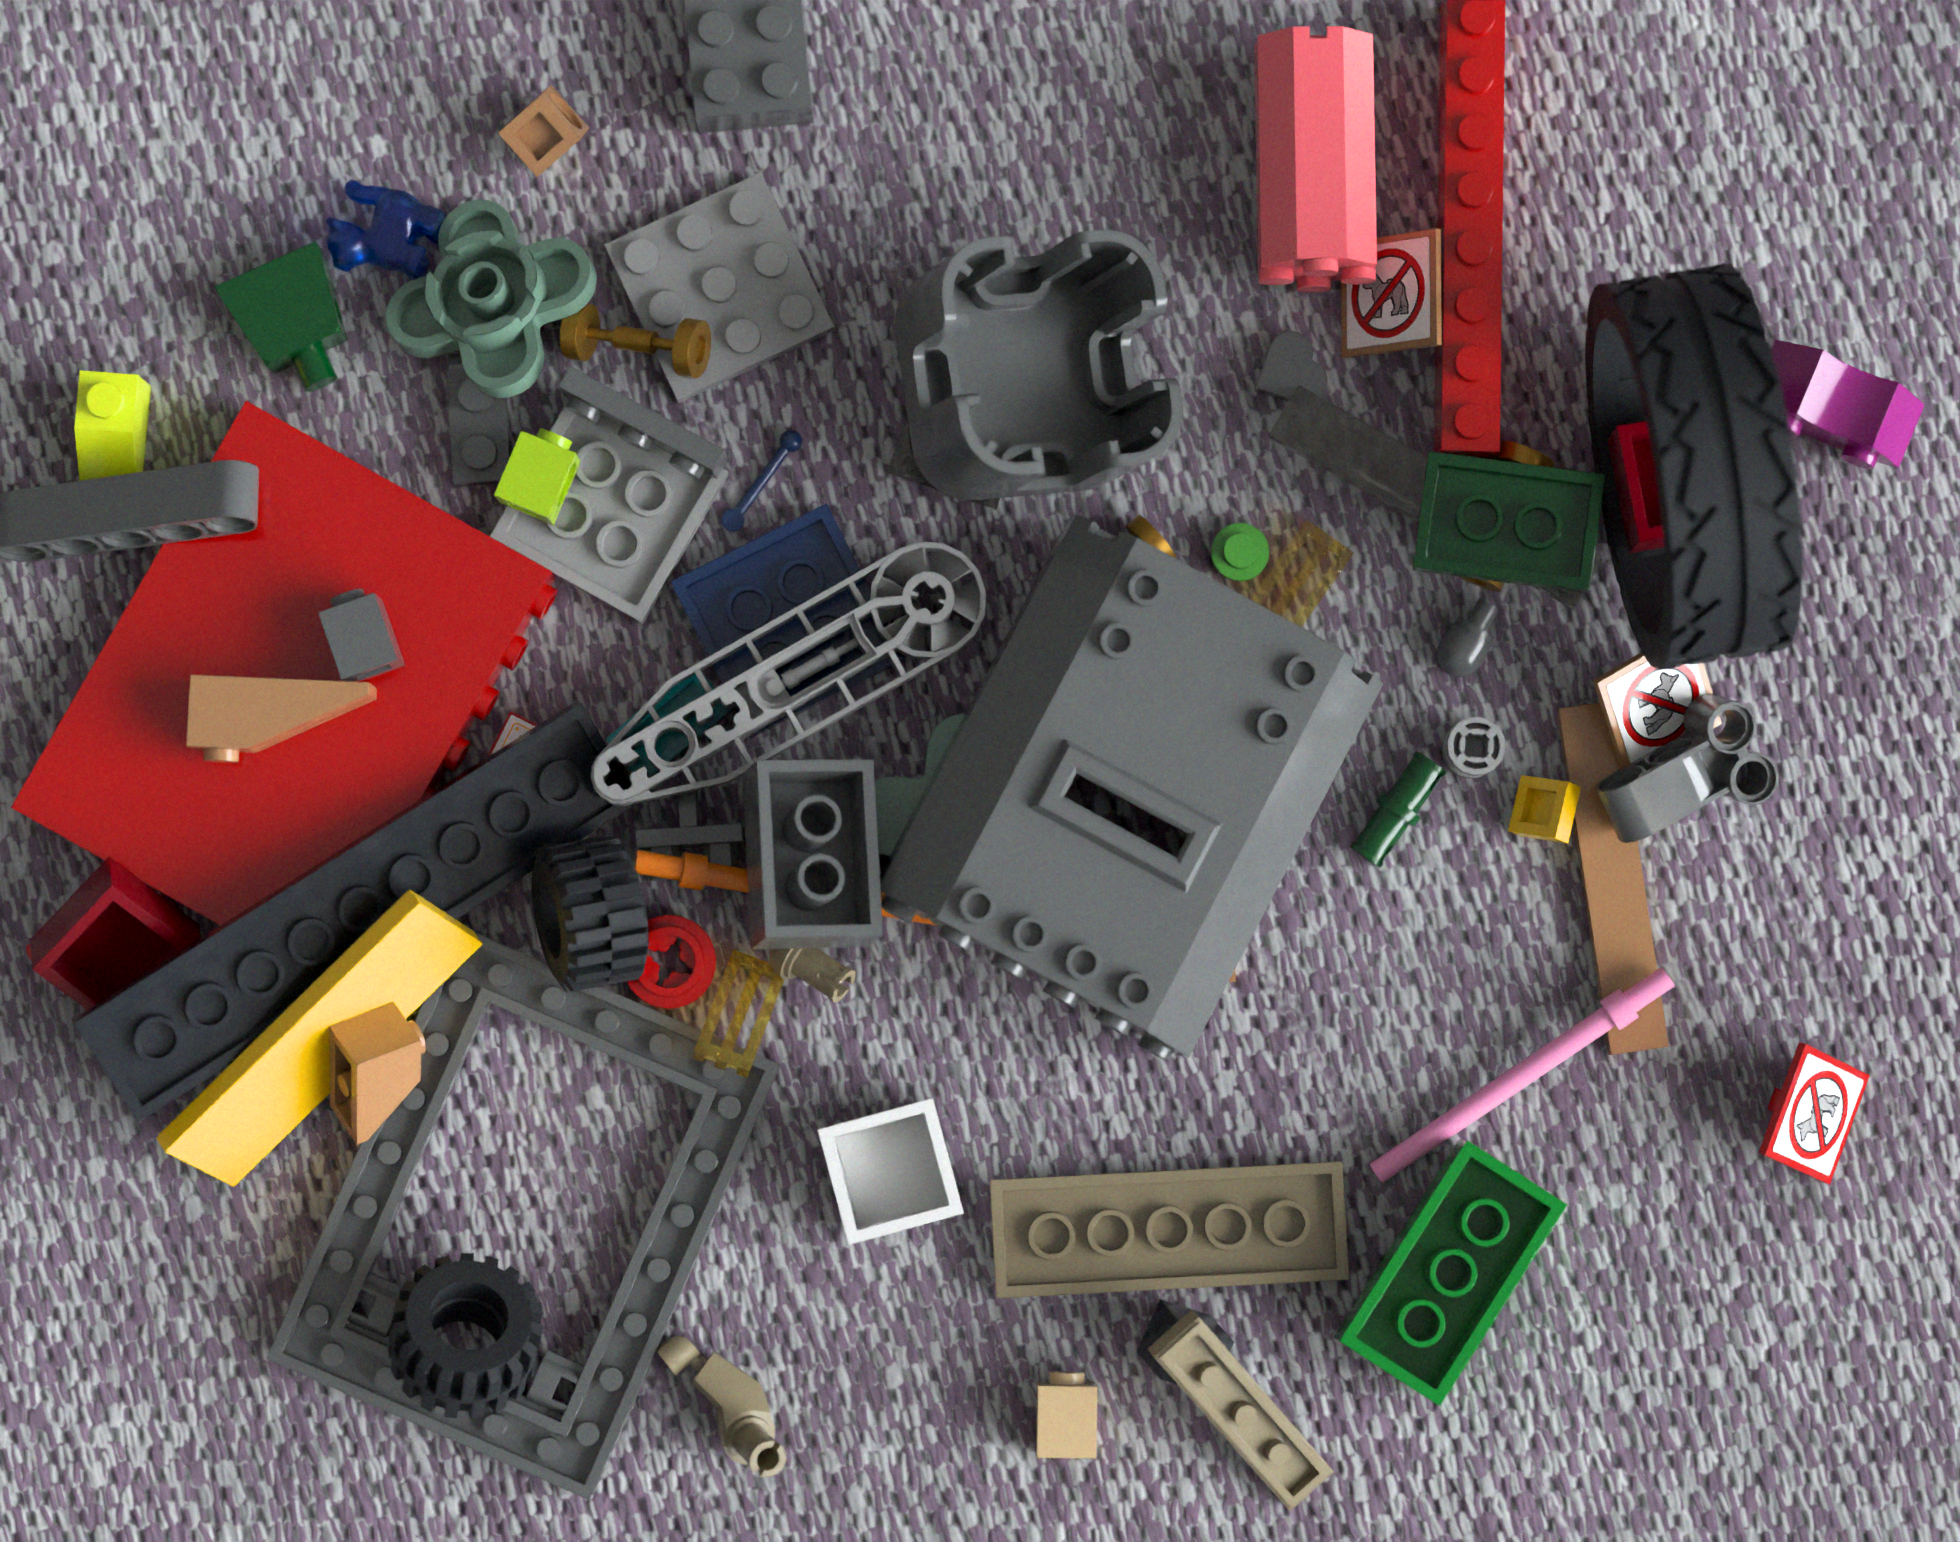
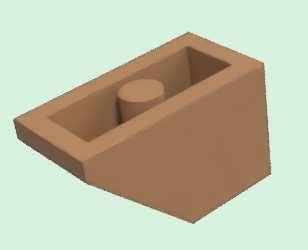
M394 1002L329 1026L330 1107L357 1145L369 1140L421 1080V1054H424L426 1051L423 1034L416 1022L413 1020L407 1022Z

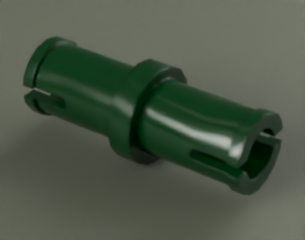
M1417 751L1414 752L1413 758L1389 793L1382 792L1377 798L1376 802L1380 806L1356 841L1350 845V848L1379 868L1383 866L1384 860L1409 825L1412 827L1416 826L1421 818L1417 815V812L1440 779L1447 773L1438 764Z

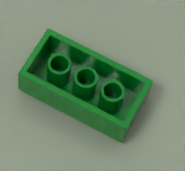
M1459 1139L1337 1330L1334 1338L1438 1406H1441L1567 1207V1204L1468 1140Z

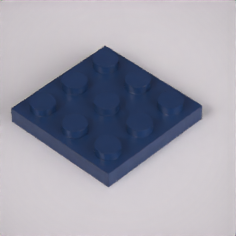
M826 503L670 582L709 657L859 572L860 568ZM863 579L855 585L865 602L870 601L871 590L866 580ZM847 588L804 614L814 631H817L858 608V605ZM872 616L860 623L865 636L874 648L885 643L876 631ZM798 617L755 640L753 644L764 661L808 635ZM850 629L775 670L780 680L782 679L781 674L790 669L797 668L821 654L825 649L831 646L836 649L854 639ZM747 646L713 664V667L721 683L724 684L757 664ZM857 646L839 657L840 662L831 667L824 668L803 680L791 690L788 687H785L789 696L792 697L864 656V654ZM895 653L900 663L906 661L903 654ZM886 658L844 683L847 689H850L893 666L889 659ZM835 687L794 710L793 713L796 716L840 694V691ZM736 707L734 708L736 713L740 712ZM787 716L752 734L749 738L751 739L787 721Z

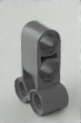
M1714 694L1698 696L1689 704L1684 714L1683 723L1686 733L1610 774L1597 784L1596 791L1620 842H1635L1651 836L1721 796L1744 804L1757 805L1765 802L1773 795L1779 778L1776 765L1772 759L1764 754L1747 749L1756 731L1755 717L1749 707L1740 702ZM1724 711L1726 716L1725 727L1721 733L1715 736L1713 731L1714 721ZM1747 762V778L1744 783L1737 787L1736 774L1739 768Z

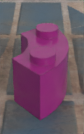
M1775 339L1772 352L1781 383L1789 423V435L1791 437H1798L1801 433L1843 451L1841 454L1843 460L1864 469H1874L1876 462L1899 468L1925 404L1899 382L1859 370L1838 360L1823 349Z

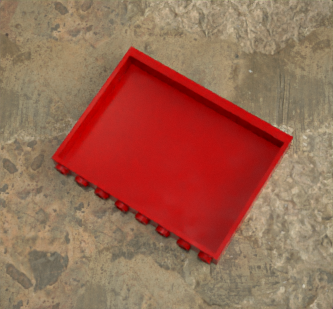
M245 401L211 462L238 460L249 462L259 468L257 528L246 533L168 543L161 546L11 806L12 809L99 858L106 860L108 856L142 882L220 926L435 791L446 769L455 772L470 749L471 741L465 739V736L474 720L478 718L481 721H485L499 698L500 691L494 688V685L503 669L506 667L513 671L523 657L529 640L522 636L533 617L542 620L551 608L558 593V590L551 586L556 578L551 570L248 401ZM355 589H364L365 595L375 593L383 600L405 666L360 681L369 682L377 688L375 701L260 752H239L238 763L203 761V751H197L186 746L190 675L343 681L337 669L318 612L332 608L331 598Z

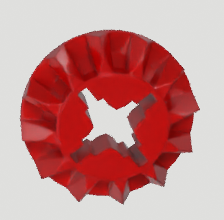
M663 915L647 920L648 949L656 953L658 950L667 953L672 945H676L678 938H682L683 940L679 946L681 949L679 959L687 963V967L694 970L691 975L684 971L682 974L673 971L668 979H664L660 987L657 984L661 978L659 975L661 965L655 962L653 957L647 955L642 976L639 979L627 981L631 990L644 1002L659 1008L675 1009L698 1000L713 982L717 957L709 935L695 922L677 915Z

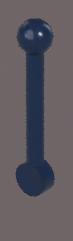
M787 430L781 434L780 447L735 509L731 508L723 513L721 523L727 531L737 532L743 528L745 524L744 514L787 455L801 447L802 437L799 432Z

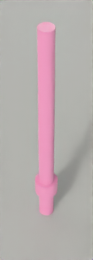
M1660 967L1622 993L1618 988L1599 1001L1602 1005L1601 1008L1369 1164L1381 1183H1384L1615 1026L1620 1031L1639 1018L1636 1013L1637 1011L1675 986L1665 970Z

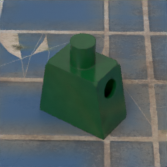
M316 241L214 286L219 297L246 337L273 373L280 372L294 365L306 392L323 388L337 379L326 351L345 343L348 338L328 259Z

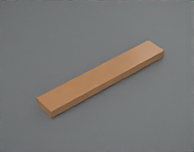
M1593 703L1558 708L1556 713L1566 780L1581 787L1573 826L1599 999L1601 1001L1618 988L1622 993L1656 971L1657 965L1638 841L1623 843L1618 840L1596 791V786L1602 779L1621 769L1601 704ZM1661 996L1637 1011L1636 1013L1639 1018L1620 1031L1615 1026L1605 1033L1608 1055L1669 1047Z

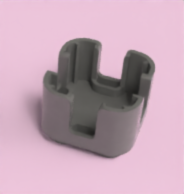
M1089 230L1072 234L1045 253L1028 257H1014L1012 237H986L965 245L910 284L899 301L895 316V329L913 455L920 471L929 483L942 493L961 500H983L1084 491L1097 488L1158 458L1169 449L1176 439L1182 423L1183 406L1179 382L1176 378L1151 379L1137 386L1131 347L1133 332L1164 314L1167 308L1164 277L1157 260L1147 247L1134 237L1115 230Z

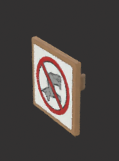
M1434 228L1378 237L1376 281L1369 284H1345L1341 282L1342 358H1354L1442 345L1441 229Z
M1640 652L1593 680L1621 768L1686 733L1683 721L1689 704L1698 696L1713 694L1704 663L1681 665L1682 667L1659 670L1651 667L1643 653ZM1719 715L1714 721L1713 729L1722 724Z

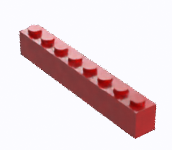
M1443 0L1440 6L1437 229H1441L1442 345L1435 346L1434 452L1493 460L1500 452L1505 0Z

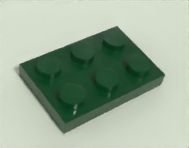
M1429 451L1412 570L1588 594L1591 587L1605 474Z

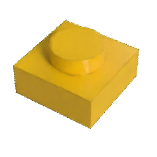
M1521 775L1508 831L1521 837L1568 843L1581 787L1569 781Z

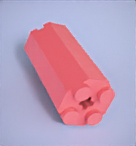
M1300 26L1258 35L1256 39L1257 44L1254 47L1259 283L1263 285H1286L1297 281V291L1299 292L1330 291L1331 281L1339 280L1345 284L1373 283L1376 281L1377 266L1373 34L1344 26H1326V36L1310 35V26Z

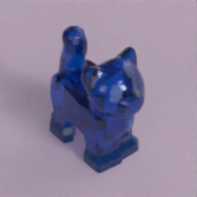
M355 179L349 180L344 188L346 195L352 201L361 205H374L375 209L371 226L368 230L353 222L342 221L336 218L326 219L325 222L329 227L326 246L332 256L333 266L338 270L349 272L357 266L370 263L382 270L401 272L407 275L410 281L424 277L429 268V260L425 259L427 249L414 244L416 239L425 236L429 241L438 244L439 230L446 218V214L436 207L422 204L406 191L375 185L365 186Z

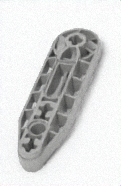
M918 542L897 549L668 679L596 757L591 769V780L595 791L604 801L612 805L628 806L729 784L743 776V773L756 760L773 759L957 654L974 639L985 616L986 589L979 570L964 553L944 543ZM925 552H930V572H925ZM877 572L871 584L870 601L865 602L855 584ZM969 573L972 575L974 580L953 591L952 582ZM885 575V576L889 577L890 579L894 580V581L897 582L898 584H896V583H894V582H892V581L886 579V578L883 577V576ZM848 588L858 608L814 631L804 613ZM924 588L929 595L939 592L943 599L938 601L937 609L940 611L931 615L927 608L917 611L912 603H917L918 593L916 591ZM953 611L974 623L971 631L949 619ZM901 615H904L903 617H901L900 619H898V620H896L895 622L891 623L890 625L886 626L885 628L882 626V625H884V624H886V623L892 621L893 619H895V618H897V617H899V616H901ZM871 616L877 633L885 641L884 644L877 648H874L865 636L860 625L861 622ZM798 617L808 636L763 661L753 642ZM850 629L854 639L836 649L832 646L825 649L821 654L797 668L790 669L781 674L782 679L780 680L775 670ZM925 630L931 631V651H925ZM747 646L757 665L712 690L701 671ZM857 646L864 654V656L792 697L789 696L785 687H788L791 690L803 680L828 666L831 667L840 662L839 657ZM899 652L911 659L928 661L906 673L895 653ZM888 658L899 677L855 702L844 682ZM696 675L706 694L660 719L654 707L674 686ZM837 687L848 706L803 731L793 711ZM722 703L726 710L736 707L740 712L733 717L735 728L727 732L721 725L710 728L704 732L705 738L710 744L700 748L696 733L686 720L696 716L699 727H702L714 719L712 708L715 705ZM650 713L655 723L626 739ZM787 716L797 735L752 760L742 740L780 718ZM671 731L679 732L689 740L687 754L681 760L675 762H667L656 753V744L659 738ZM644 745L650 762L659 773L649 778L648 771L644 766L630 775L633 785L629 789L622 790L618 784H612L608 787L605 781L612 777L610 766L620 761L624 768L637 764L641 759L634 750ZM736 745L746 762L744 766L723 777L700 782L695 781L690 772L691 769ZM682 774H685L690 783L654 791Z

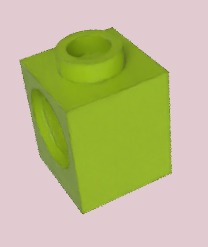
M542 428L539 429L537 436L521 430L494 493L495 498L500 504L554 525L581 463L577 454L569 450L572 441Z

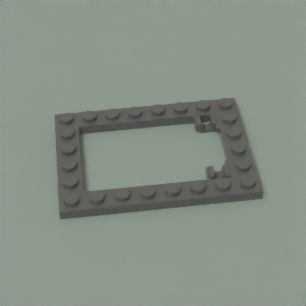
M476 933L483 945L437 988L421 1006L415 1020L423 1034L426 1045L425 1053L421 1054V1080L369 1140L361 1143L266 1359L591 1501L781 1065L603 987L569 993L565 992L552 975L547 963ZM491 1003L703 1096L586 1364L583 1365L551 1350H547L527 1395L522 1393L516 1400L508 1396L506 1408L496 1413L488 1406L484 1409L483 1417L470 1419L468 1411H459L457 1419L444 1417L446 1410L444 1408L436 1406L431 1413L420 1407L422 1397L416 1395L410 1399L402 1391L404 1379H394L391 1372L392 1358H388V1343L395 1302L399 1300L402 1285L372 1273V1270L486 1010ZM363 1291L377 1296L369 1316L355 1310ZM561 1377L577 1384L569 1403L553 1397Z

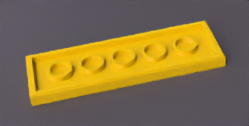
M408 890L156 1137L157 1141L166 1153L235 1187L330 1094L329 1026L394 1002L405 1019H407L483 945L482 941L472 929L415 892Z

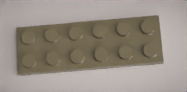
M1342 1161L990 1180L996 1298L1349 1280Z

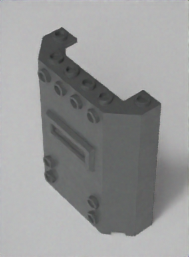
M1075 515L1067 520L880 873L881 896L884 897L881 902V909L908 923H911L914 915L921 918H930L942 925L938 935L943 939L967 951H970L974 943L995 953L990 962L992 965L1021 980L1026 971L1047 981L1043 992L1071 1007H1075L1078 999L1099 1009L1095 1020L1123 1035H1127L1129 1030L1141 1035L1142 1037L1137 1046L1165 1061H1169L1173 1053L1178 1056L1190 1057L1384 683L1371 673L1366 671L1362 673L1353 668L1356 660L1342 649L1147 542L1122 531L1119 532L1116 538L1100 529V526L1094 521ZM1078 774L1187 833L1188 836L1177 857L1065 798L1064 796L1075 775Z

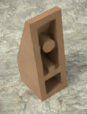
M190 675L186 746L197 751H203V761L238 763L239 752H260L375 701L377 688L369 682Z

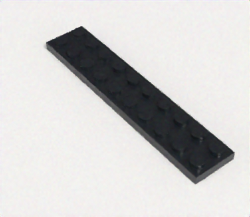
M578 701L572 703L73 1018L72 1022L137 1122L139 1123L231 1064L408 890L415 892L451 917L458 919L533 871L535 857L539 848L581 840L636 805H612L604 801L595 791L591 780L592 765L607 744L583 704ZM617 762L613 763L610 766L612 777L605 781L606 785L609 787L612 784H618L622 790L629 789L631 784Z

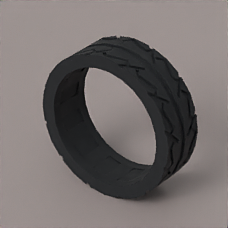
M1731 263L1670 272L1666 274L1664 280L1659 275L1621 280L1620 283L1614 281L1597 284L1589 298L1585 337L1586 388L1595 473L1605 474L1601 509L1616 580L1619 583L1621 598L1639 648H1642V653L1650 666L1659 670L1682 667L1681 665L1714 662L1720 654L1733 659L1761 652L1770 653L1787 649L1794 641L1800 620L1798 613L1801 612L1803 590V543L1801 541L1802 526L1799 490L1781 383L1771 345L1767 340V332L1755 298L1745 279L1741 277V273ZM1647 421L1660 499L1664 547L1629 553L1607 440L1617 426Z

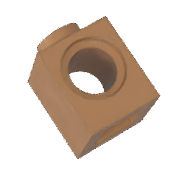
M549 85L514 116L498 134L535 176L538 177L576 144L588 131L589 127L556 89Z

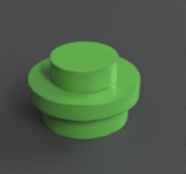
M1234 523L1224 527L1216 535L1211 546V559L1214 567L1223 577L1232 581L1242 582L1255 578L1263 571L1269 558V545L1265 536L1259 529L1246 523Z

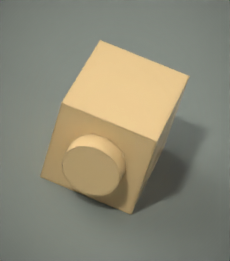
M1049 1372V1382H1037V1458L1096 1459V1383H1085V1372Z

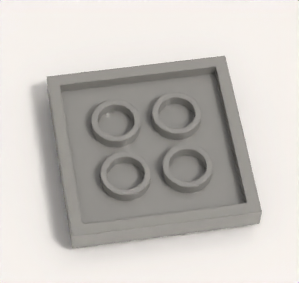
M761 172L604 244L643 329L657 331L660 338L674 340L676 330L685 318L705 320L709 324L711 330V353L707 367L701 377L678 376L673 368L672 351L657 349L655 353L678 403L835 331L832 320Z
M565 405L551 432L572 441L569 450L577 454L581 463L555 524L551 525L507 506L490 537L551 570L555 576L637 622L644 624L729 473L722 468L717 479L705 472L702 473L699 480L668 463L672 454L653 444L648 452L643 451L620 438L617 434L621 427L601 416L597 424H594L567 409Z

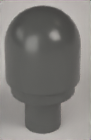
M1479 598L1467 620L1458 617L1455 623L1450 624L1437 649V660L1444 672L1453 677L1461 678L1470 676L1479 669L1492 647L1490 643L1494 636L1489 634L1487 630L1497 615L1498 608Z

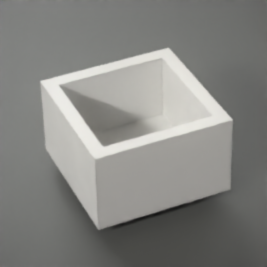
M933 1098L818 1129L848 1245L964 1214Z

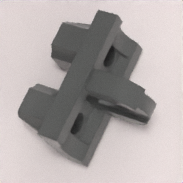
M698 791L678 795L680 827L636 830V847L639 850L681 857L680 848L703 847V855L708 856V862L738 867L739 844H745V831L741 823L700 826ZM649 876V878H650L651 881H669V880H671V879H665V878H660V877Z

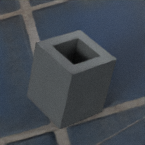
M364 589L351 590L331 598L332 608L318 612L341 680L360 682L405 666L383 600L375 593L365 595Z

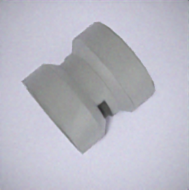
M1470 717L1457 723L1444 736L1441 746L1442 759L1447 768L1456 776L1466 779L1479 778L1495 769L1502 761L1506 750L1505 737L1499 726L1491 720L1482 717Z

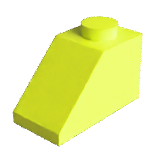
M79 371L74 431L80 481L143 472L151 386L139 375Z

